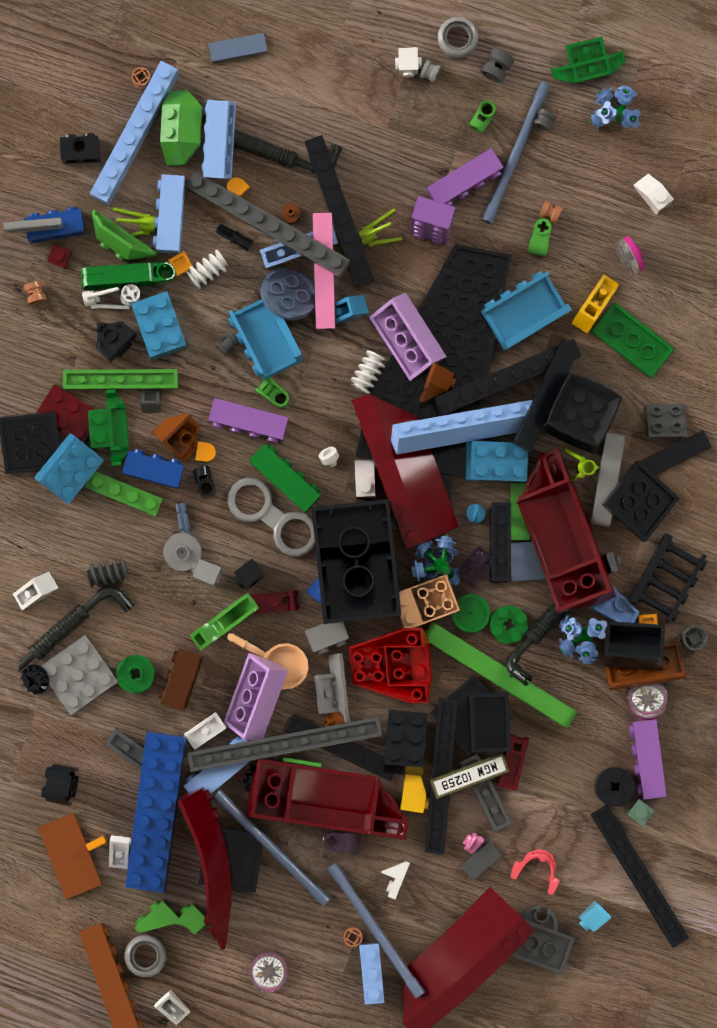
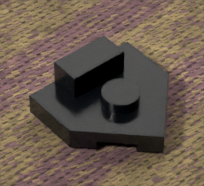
M123 321L97 323L96 349L111 363L117 356L120 358L133 345L131 341L137 334Z

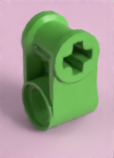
M541 218L535 223L527 253L546 257L552 229L549 220ZM544 224L545 228L548 230L540 232V228L537 227H541V225Z
M271 378L264 380L258 388L254 389L261 397L268 400L278 409L283 410L290 405L288 393ZM280 395L286 397V401L283 404L276 402L277 397Z

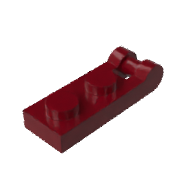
M298 591L249 594L259 607L253 614L299 610V604H297L296 599ZM289 597V605H284L283 598Z
M510 733L511 751H506L504 757L509 772L500 775L499 787L517 791L529 738H519L515 734ZM514 744L521 746L520 752L513 750Z

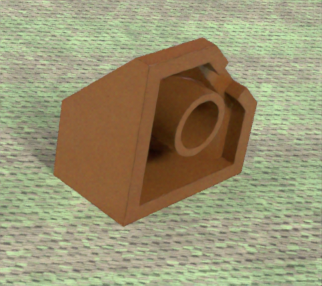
M433 362L419 404L423 405L432 401L433 398L447 393L449 389L453 390L456 379L453 378L454 373Z
M185 413L166 418L152 433L184 463L197 450L198 443L196 438L200 425L190 414Z

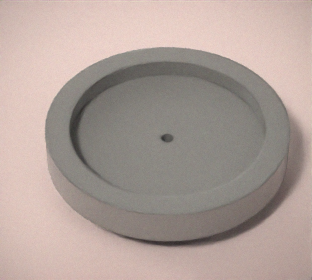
M184 532L176 533L166 541L163 555L170 567L179 571H187L192 569L194 562L198 563L199 559H201L202 547L195 536Z

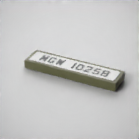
M499 753L430 779V783L435 797L438 799L507 773L509 770L503 753Z

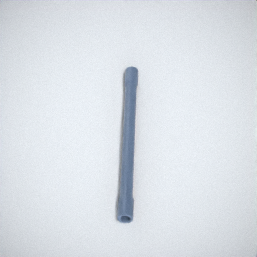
M539 83L534 100L492 200L482 218V221L488 224H493L503 195L533 127L534 120L548 94L550 85L547 83Z
M221 789L213 795L212 798L223 809L227 810L322 906L329 901L330 897L300 870Z
M337 863L331 865L327 870L335 882L339 884L396 967L416 999L425 993L424 989L409 971L350 885Z

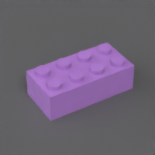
M418 196L411 217L410 233L417 239H431V242L437 245L447 244L453 225L455 207Z

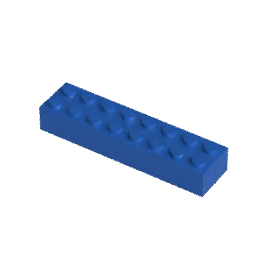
M153 731L146 732L126 888L162 893L166 891L187 736Z

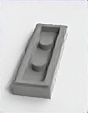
M61 218L3 223L7 234L64 228Z

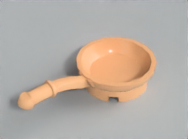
M233 633L228 634L227 638L230 642L260 657L278 663L288 671L282 689H292L300 685L306 678L309 669L308 659L297 646L289 643L278 644L265 653V651L252 645L247 640L245 641Z

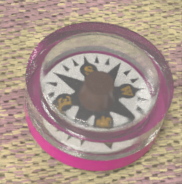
M629 236L614 242L618 258L631 277L645 270L642 260L643 255L637 244H634Z
M661 683L631 687L628 698L631 712L643 720H653L660 717L667 706V691Z
M270 951L260 953L253 959L250 965V980L258 990L274 992L285 984L288 977V965L285 959L278 953Z

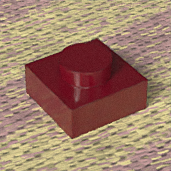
M54 244L47 262L66 269L72 251Z

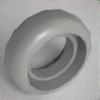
M452 17L440 26L437 33V43L445 55L451 58H464L476 49L478 31L470 20L463 17ZM451 29H464L469 36L468 43L461 48L451 46L447 41V34Z
M150 934L139 935L133 938L126 946L124 953L125 963L134 975L152 977L158 974L165 966L167 951L163 942L156 936ZM141 945H150L157 953L156 962L150 967H142L135 960V951Z

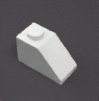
M647 174L633 185L656 215L671 205L674 200L665 187L650 174Z
M373 460L355 461L356 499L375 498Z
M47 572L30 580L13 595L20 608L24 610L49 596L58 589V586L50 572Z

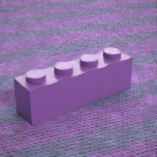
M492 148L427 187L426 192L431 200L452 206L453 201L458 198L460 200L466 198L474 188L479 190L485 186L487 180H495L500 177L503 166Z
M214 398L208 419L213 427L223 429V426L229 427L231 432L239 434L242 431L248 432V436L260 439V436L267 437V441L277 444L279 441L283 442L289 422L288 417Z
M657 720L631 722L632 726H629L630 738H634V745L631 746L632 756L636 757L637 765H634L635 776H639V784L636 785L637 794L643 800L667 797Z

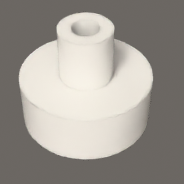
M328 447L320 452L319 458L323 465L334 467L337 465L336 461L339 458V454L335 447Z

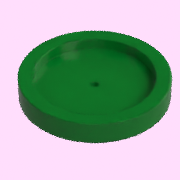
M475 594L463 595L457 599L460 611L452 613L454 624L460 630L468 633H474L483 629L490 619L488 603L482 597Z

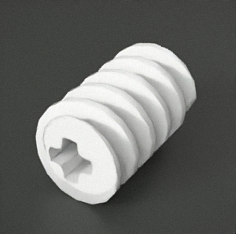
M217 249L215 250L216 256L208 254L209 261L202 258L203 265L196 262L197 269L192 266L189 267L190 273L187 272V274L198 289H201L200 282L207 285L206 278L213 281V274L219 277L220 269L223 272H227L225 266H228V264Z
M366 351V355L369 358H362L364 364L358 365L361 371L354 372L358 378L351 377L353 383L351 385L366 394H370L367 387L374 388L371 380L378 381L375 374H382L378 368H385L386 366L382 361L387 360L372 351Z

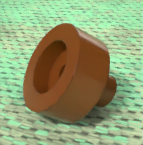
M295 204L285 205L282 209L283 220L288 224H294L299 221L301 216L299 207Z
M340 712L329 713L327 719L324 720L325 726L344 723V717Z

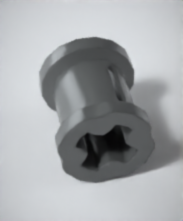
M228 331L227 335L220 342L215 343V346L224 356H227V352L240 343Z

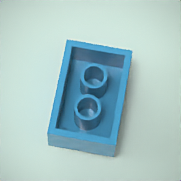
M167 291L131 304L151 360L187 349Z
M70 433L34 478L69 505L104 459Z
M466 442L465 481L527 482L528 451L514 445L513 442Z

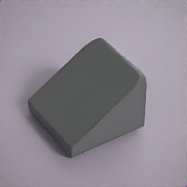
M160 389L141 390L142 413L161 412Z

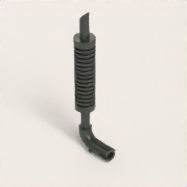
M238 130L234 131V147L237 146V149H244L248 153L251 151V154H258L259 157H265L269 161L272 159V162L276 161L277 164L279 162L280 165L283 163V166L286 165V167L291 169L296 165L315 174L311 163L297 158V152H290L289 149L287 151L286 148L283 150V147H276L273 143L269 144L265 140L262 142V139H255L254 136H248V134L243 132L241 134V131ZM331 144L329 155L335 167L338 165L336 162L343 148L339 145L336 148V144Z
M115 586L102 587L84 606L77 604L75 610L72 609V612L69 611L70 614H66L67 617L64 616V619H60L61 622H57L58 625L52 626V630L49 629V632H45L46 635L43 634L40 640L37 639V642H34L35 645L32 644L28 647L30 653L19 662V672L35 658L40 661L44 657L43 655L46 656V652H50L49 649L55 648V644L58 645L57 642L60 643L61 639L64 640L63 637L66 638V635L70 634L69 632H73L72 629L75 630V627H79L78 624L81 625V621L84 622V619L87 620L90 617L88 611L101 600L104 601L110 597L112 601L115 600L125 613L130 610L125 603L130 608L134 607L135 604L123 593L124 590L121 591Z
M554 602L537 619L535 624L529 628L530 630L526 631L524 634L526 640L516 651H512L506 660L507 671L510 673L509 676L511 678L513 676L524 686L529 685L526 680L531 682L533 677L521 669V665L518 664L521 659L520 656L532 643L537 646L543 637L551 631L553 626L559 622L558 620H561V617L566 614V612L558 613Z

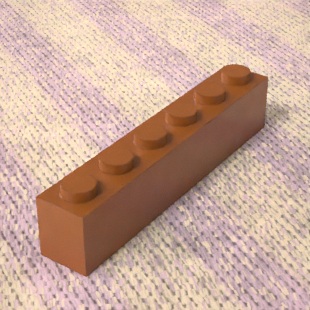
M102 922L79 931L113 1028H144L141 1018H137L135 1013L137 1010L135 1000L130 999L128 993L131 992L129 983L124 981L122 977L124 973L121 962L117 963L115 955H118L116 947L109 941L108 937L111 934L108 926H104Z

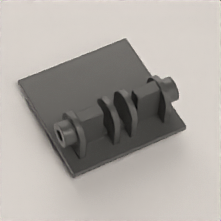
M684 404L646 405L647 438L653 440L654 438L682 439V437H687Z

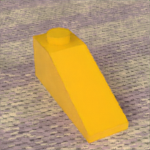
M603 275L571 324L588 334L620 284Z
M405 775L400 810L423 813L424 809L428 810L429 798H426L422 778L418 775Z

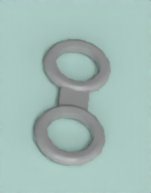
M246 477L238 480L231 487L227 500L230 512L243 522L253 523L261 520L274 530L273 539L282 553L291 557H300L308 554L315 548L312 518L303 512L284 514L272 505L273 496L270 488L264 481ZM247 485H254L260 488L265 496L263 508L253 515L240 512L235 504L237 492ZM294 519L304 521L311 530V538L308 544L300 549L287 547L281 539L283 526L288 521Z

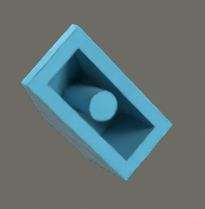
M593 901L579 916L582 920L579 924L586 931L591 929L595 932L611 916L596 901Z

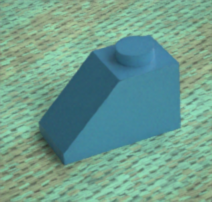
M364 295L349 296L334 303L335 325L357 319L369 313Z

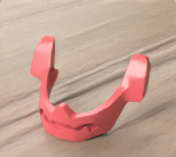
M537 849L528 852L522 862L514 863L510 875L512 879H517L525 864L532 859L538 858L541 862H547L551 869V876H549L548 881L550 882L548 894H554L559 884V879L555 877L557 864L550 852Z

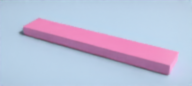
M313 213V239L333 250L332 213ZM314 263L316 329L335 328L334 274Z

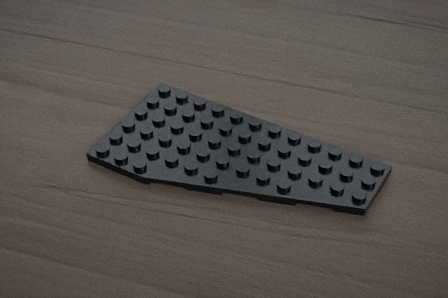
M455 244L417 310L447 356L438 365L454 373L453 378L456 379L453 390L489 374L496 336L481 311L485 309L484 304L492 299L495 302L502 299L500 295L505 291L511 259L510 254ZM392 354L371 395L418 416L419 420L439 417L432 401L423 405L419 404L430 369L409 381ZM484 399L446 415L482 409ZM361 429L356 457L373 460ZM466 442L431 448L441 474L466 478Z

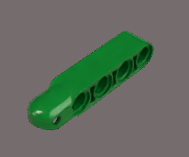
M167 262L85 267L81 269V284L83 290L123 288L128 284H133L137 287L152 286L173 281L175 269Z

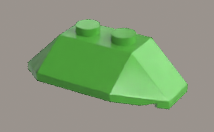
M188 90L170 91L162 104L160 143L167 166L186 165L201 145L203 107Z
M93 209L92 217L96 239L101 241L99 244L107 251L110 248L116 252L114 256L123 262L126 259L132 262L158 256L159 253Z

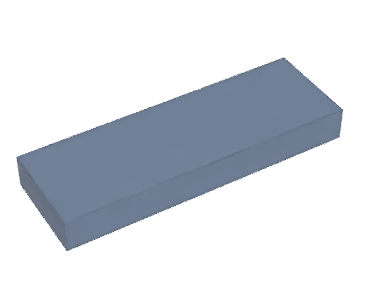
M264 33L208 43L212 63L268 53Z

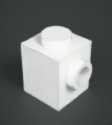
M399 48V58H395V69H399V75H403L406 78L418 75V69L422 68V58L418 57V48Z

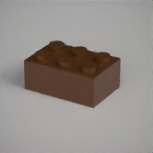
M181 648L178 651H174L171 662H174L172 670L168 669L165 680L168 682L166 688L161 689L159 699H161L160 704L186 711L204 656Z

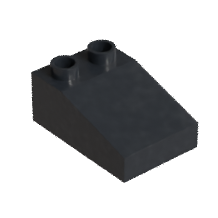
M389 499L311 507L323 624L402 616Z

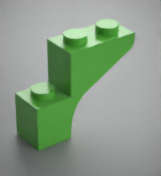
M247 593L216 617L199 627L190 637L199 650L202 651L244 622L259 607L249 593Z
M157 900L150 907L152 911L147 916L143 914L135 921L138 924L135 929L140 933L172 924H179L188 928L195 935L205 925L204 918L206 915L193 903L191 906L187 904L180 911L182 915L179 916L165 900L161 903Z

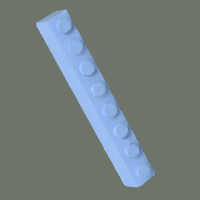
M160 61L90 192L93 199L108 207L110 206L156 120L163 102L179 77L177 68Z
M533 400L394 424L391 442L396 454L517 433Z

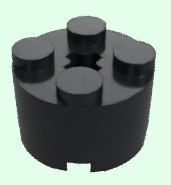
M55 763L51 767H47L45 771L47 781L46 786L42 788L41 797L45 798L46 802L71 806L73 802H69L70 798H75L79 776L75 775V771L79 772L78 768Z
M609 767L603 769L596 776L594 790L597 798L604 804L621 806L632 798L635 784L632 776L626 770L618 767ZM611 782L619 784L617 791L610 790L612 787Z

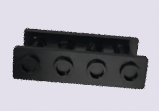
M492 502L490 506V583H508L511 581V502Z
M668 533L664 534L628 599L633 605L637 601L639 603L642 601L667 615L666 623L676 620L679 615L678 607L680 604H685L689 596L686 594L688 589L695 586L698 580L696 577L698 571H703L707 564L705 560L707 556L705 554H702L698 559L673 545L674 543L671 541L673 536ZM665 551H670L695 565L691 575L689 576L664 562L665 559L662 556ZM661 568L686 582L681 593L657 580L652 575L655 569ZM646 585H652L677 599L672 609L645 595L646 593L643 590Z

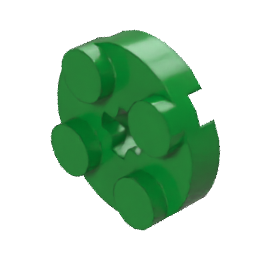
M504 606L492 614L489 627L497 641L503 644H513L525 636L524 634L528 630V621L521 609L515 606ZM510 619L512 624H514V628L506 630V626L503 623Z
M131 655L119 663L116 670L117 680L120 687L125 691L142 693L153 684L155 669L146 657ZM139 669L140 678L132 679L131 671Z

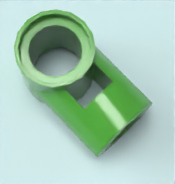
M489 100L481 102L469 126L483 134L495 116V104ZM490 107L492 113L486 115L482 112V109Z

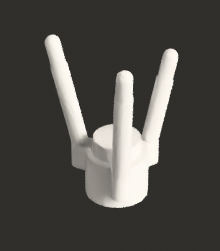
M118 287L99 292L98 290L82 292L84 305L86 307L91 306V309H130V307L125 305L97 304V302H100L101 295L118 291Z

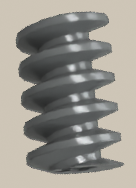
M120 558L119 564L113 559L112 565L106 560L104 567H102L100 562H98L97 568L90 563V568L87 570L91 588H93L94 582L98 587L101 586L102 581L105 585H108L109 579L113 584L116 583L117 578L120 582L124 581V577L129 581L127 566L123 558Z

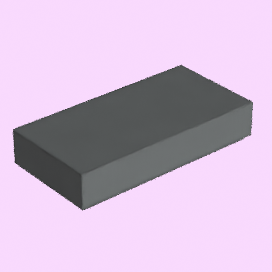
M488 841L463 862L461 867L474 880L503 855L491 841Z

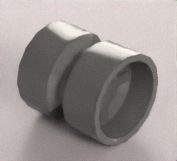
M493 48L488 57L490 61L485 62L480 72L489 80L501 84L507 75L506 70H510L515 60L507 52Z
M700 626L688 627L680 635L681 645L688 651L701 650L708 642V634Z

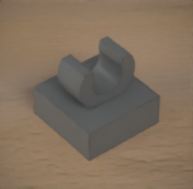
M613 552L602 555L608 573L618 571L617 565L623 563L622 557L614 558Z

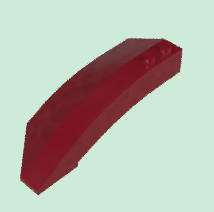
M371 394L351 400L406 549L459 527L431 448L396 454L392 445L393 425L419 420V417Z
M557 447L540 454L537 460L538 463L534 471L531 472L525 484L526 487L516 503L531 536L557 612L562 613L597 605L617 597L586 511L559 448Z
M258 759L248 797L247 817L406 840L409 820L401 812L390 793L386 791L377 776Z
M204 786L182 795L178 804L194 839L203 871L207 905L204 923L205 925H211L212 928H209L210 933L218 941L220 949L224 950L227 945L232 906L230 862L225 839L218 820L220 814L216 807H212L210 801L213 799L208 789L205 790Z
M491 887L434 943L407 965L409 971L425 991L423 995L416 999L404 981L403 1024L407 1028H430L479 988L535 932Z

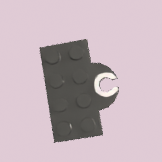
M541 904L529 906L523 911L521 917L535 932L516 950L512 957L562 975L575 937L557 931V916L549 907L546 910V919L538 920L536 913L541 909Z

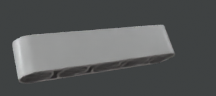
M607 432L604 438L590 520L592 525L610 527L612 514L602 504L617 486L625 435Z

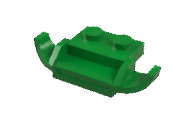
M602 36L565 45L569 64L552 68L551 72L553 78L572 83L609 75L619 69L626 61L624 50L606 54Z
M111 389L106 390L107 409L88 410L91 449L110 448L111 465L116 466L122 465L128 452L129 441L126 407L116 390Z

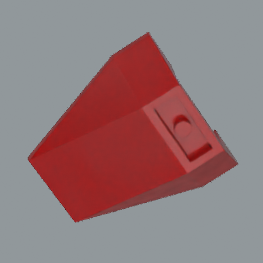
M402 628L349 647L353 685L408 703L429 702L433 677L430 643L423 628Z

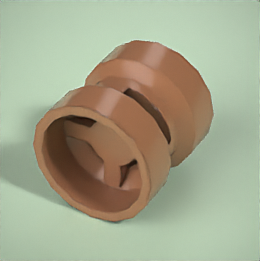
M138 67L132 72L134 86L139 90L146 89L151 80L150 73L146 68Z
M545 200L538 217L550 219L551 223L556 224L563 207L559 205L554 207L551 202Z
M35 281L24 285L25 292L28 293L27 301L29 305L39 304L47 300L46 294L42 291V281Z
M355 926L347 928L343 935L345 944L350 947L360 945L363 939L362 931Z

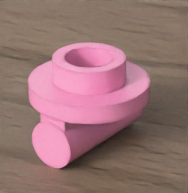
M476 833L468 834L463 841L464 849L474 854L484 842L483 837L477 836Z

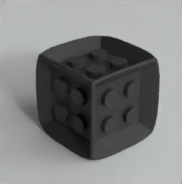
M568 373L566 381L559 391L542 429L565 443L595 454L611 426L622 396L586 377Z

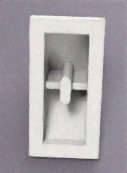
M171 989L154 1005L157 1010L175 1025L190 1013V1010Z

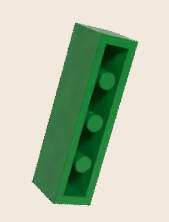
M263 444L248 460L249 463L306 514L321 498L320 490L313 483L309 485L305 482L306 477L299 470L297 472L293 471L290 468L292 464L286 458L281 460L276 455L278 451L273 446L269 445L267 447Z

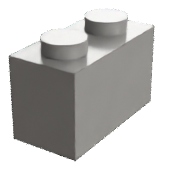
M199 559L198 563L194 562L191 569L194 579L213 587H217L223 572L221 567Z
M343 623L321 624L305 631L313 653L318 652V655L329 651L328 647L336 645L337 648L347 644L346 640L349 639Z

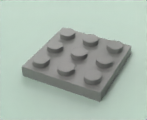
M86 635L41 666L49 676L50 687L71 716L118 683V680Z

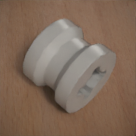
M427 60L420 73V78H427L431 83H434L441 66L438 64L433 65L431 61Z

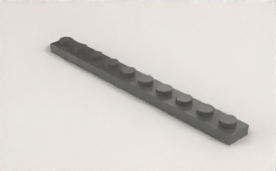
M196 171L185 185L187 190L340 278L351 263L350 259L207 177H203V175Z
M379 717L188 752L187 755L190 771L193 772L382 736Z

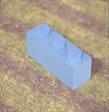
M360 943L365 1005L384 1003L379 943Z

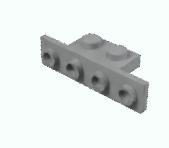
M342 653L328 655L330 674L314 676L318 713L340 712L344 717V723H348L351 720L348 711L344 660Z

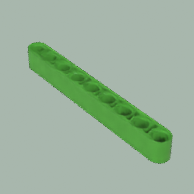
M431 622L425 634L431 645L561 726L569 728L578 713L577 711L527 681L529 685L524 686L513 676L511 678L505 666L434 622Z

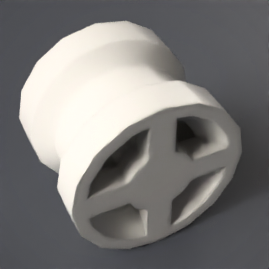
M128 284L122 288L120 300L125 306L132 307V303L139 301L140 290L136 285Z

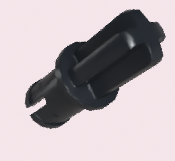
M220 224L216 229L217 234L231 241L230 244L234 243L246 251L249 250L253 243V240L243 236L238 230L235 232L223 224Z

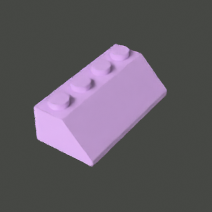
M406 293L392 298L369 317L409 381L431 369L433 362L438 364L447 357Z
M249 653L223 723L244 740L263 739L288 671L278 663Z

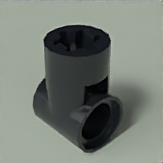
M202 466L194 469L193 474L199 494L205 499L212 498L216 493V487L210 467ZM208 477V479L200 481V478ZM204 485H211L212 490L210 493L205 494L202 492V487Z

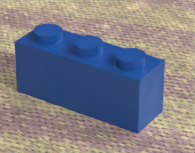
M77 207L66 208V211L62 212L51 210L45 215L33 213L24 218V221L61 218L63 220V229L26 232L27 240L30 244L86 234L83 213Z
M134 449L133 452L128 451L122 471L124 475L175 489L180 488L185 470L184 465H181V461L171 459L170 462L165 461L163 456L152 454V457L146 456L144 451Z

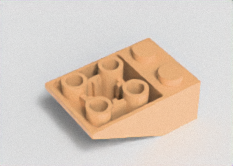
M447 575L399 592L402 615L400 620L403 628H416L460 611Z

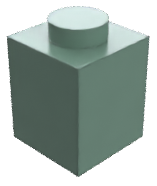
M636 799L625 814L640 826H644L654 810L641 800Z

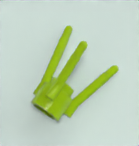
M115 207L112 209L119 213L140 217L139 220L116 219V222L139 224V229H143V231L130 233L134 237L150 235V231L155 232V216Z
M396 209L390 210L371 224L362 227L363 230L358 231L364 245L369 244V247L378 244L402 241L401 237L374 241L377 238L376 233L391 226L392 223H386L375 229L372 227L389 217Z
M567 448L565 449V452L580 461L578 464L580 473L571 476L572 480L584 478L585 475H592L599 468L594 461L586 460L585 457Z

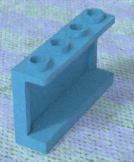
M539 271L532 276V281L527 283L524 280L516 285L517 290L511 293L509 289L500 295L502 299L497 302L492 299L484 304L485 309L481 313L503 350L510 348L572 310L569 304H564L548 277L549 271L545 273Z
M262 299L237 312L228 311L231 316L228 318L232 329L237 328L239 333L236 334V337L240 344H245L247 349L244 352L248 360H253L255 365L252 368L256 376L260 375L263 381L304 361L285 320L273 314L265 306Z

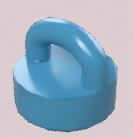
M479 504L469 506L466 511L467 519L472 523L481 522L485 517V509Z

